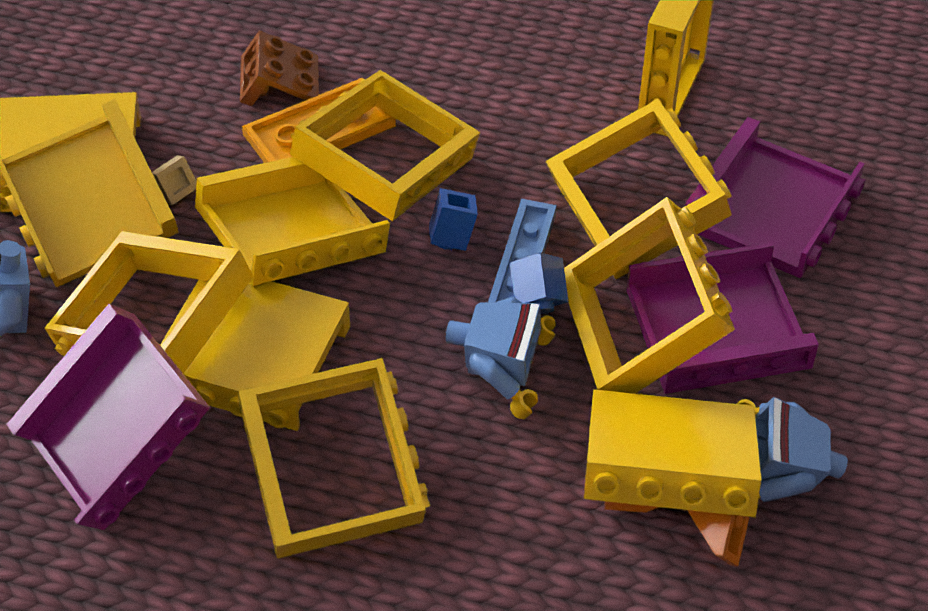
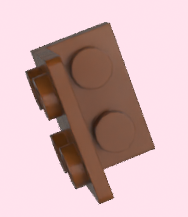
M259 30L241 56L240 102L252 107L259 96H264L267 93L269 86L304 100L318 96V55L306 48L286 42L278 36Z

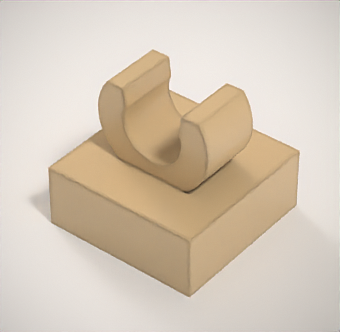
M177 155L152 172L168 205H174L196 189L197 181L184 156Z

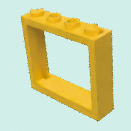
M714 0L659 1L648 22L638 110L659 99L666 111L672 108L677 117L679 116L705 61ZM690 50H699L700 54L697 55L690 53ZM663 129L654 132L667 136Z
M379 70L366 80L362 79L357 86L348 92H342L329 105L320 107L314 115L305 121L301 120L299 125L295 127V132L291 134L293 141L290 155L389 220L394 221L472 159L480 132L382 70ZM377 106L431 140L440 148L394 183H391L326 140L371 108Z
M659 99L546 161L555 183L594 246H597L610 236L573 177L660 129L664 130L707 192V195L685 206L695 218L696 225L693 226L695 233L699 234L732 216L727 201L732 195L722 179L716 182L712 176L715 172L708 158L705 155L701 157L697 155L695 151L698 148L691 134L688 131L685 133L681 132L679 129L681 123L672 108L666 111ZM674 234L613 274L615 280L628 273L629 265L649 262L678 246Z
M668 197L564 268L568 303L598 390L636 394L735 330L729 316L732 312V307L726 297L719 292L717 283L720 282L719 276L715 269L707 262L705 254L708 253L707 247L693 229V226L696 225L694 216L687 207L681 209ZM674 234L705 312L622 366L594 287Z
M122 231L45 327V330L56 345L55 350L65 356L105 307L113 302L137 269L209 281L163 344H159L184 374L254 276L240 249Z
M383 358L238 391L239 406L277 559L423 523L425 508L430 507L427 497L428 490L425 483L418 484L415 469H419L418 455L414 445L407 446L404 432L409 430L406 413L403 407H396L393 396L398 394L396 378H393L392 371L386 372ZM372 387L405 507L291 534L261 412Z

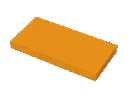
M363 78L242 126L243 136L264 163L293 157L290 155L293 141L291 134L295 132V127L299 125L300 121H305L314 115L320 107L332 103L342 92H348L357 86ZM374 106L326 141L338 149H343L395 127L396 118Z

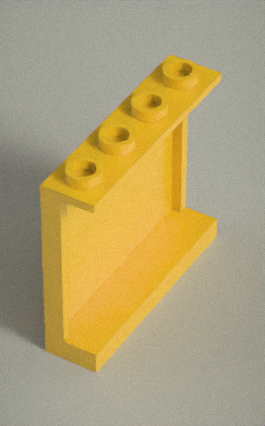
M136 92L0 98V156L4 159L104 116L102 104L113 99L116 100L135 138L136 127H140L141 124ZM8 185L0 187V212H12L5 198L11 195Z
M115 99L102 104L105 115L4 159L0 156V187L8 185L11 195L5 197L14 217L22 215L26 225L19 227L28 247L34 245L37 247L40 255L33 259L42 278L50 276L55 287L88 274L122 231L163 238L179 233L175 218Z
M294 157L197 178L195 208L224 247L240 249L254 276L250 281L252 286L386 252L390 222L385 220L372 224L345 190Z
M198 280L161 344H163L209 281ZM272 281L252 286L249 282L185 371L184 376L209 406L230 411L232 414L242 417L238 391L319 372L336 337L345 338L350 328L349 302ZM303 403L261 412L262 420L276 428L285 427L298 431L300 428L298 412Z
M593 389L583 499L756 517L761 486V471L754 406Z

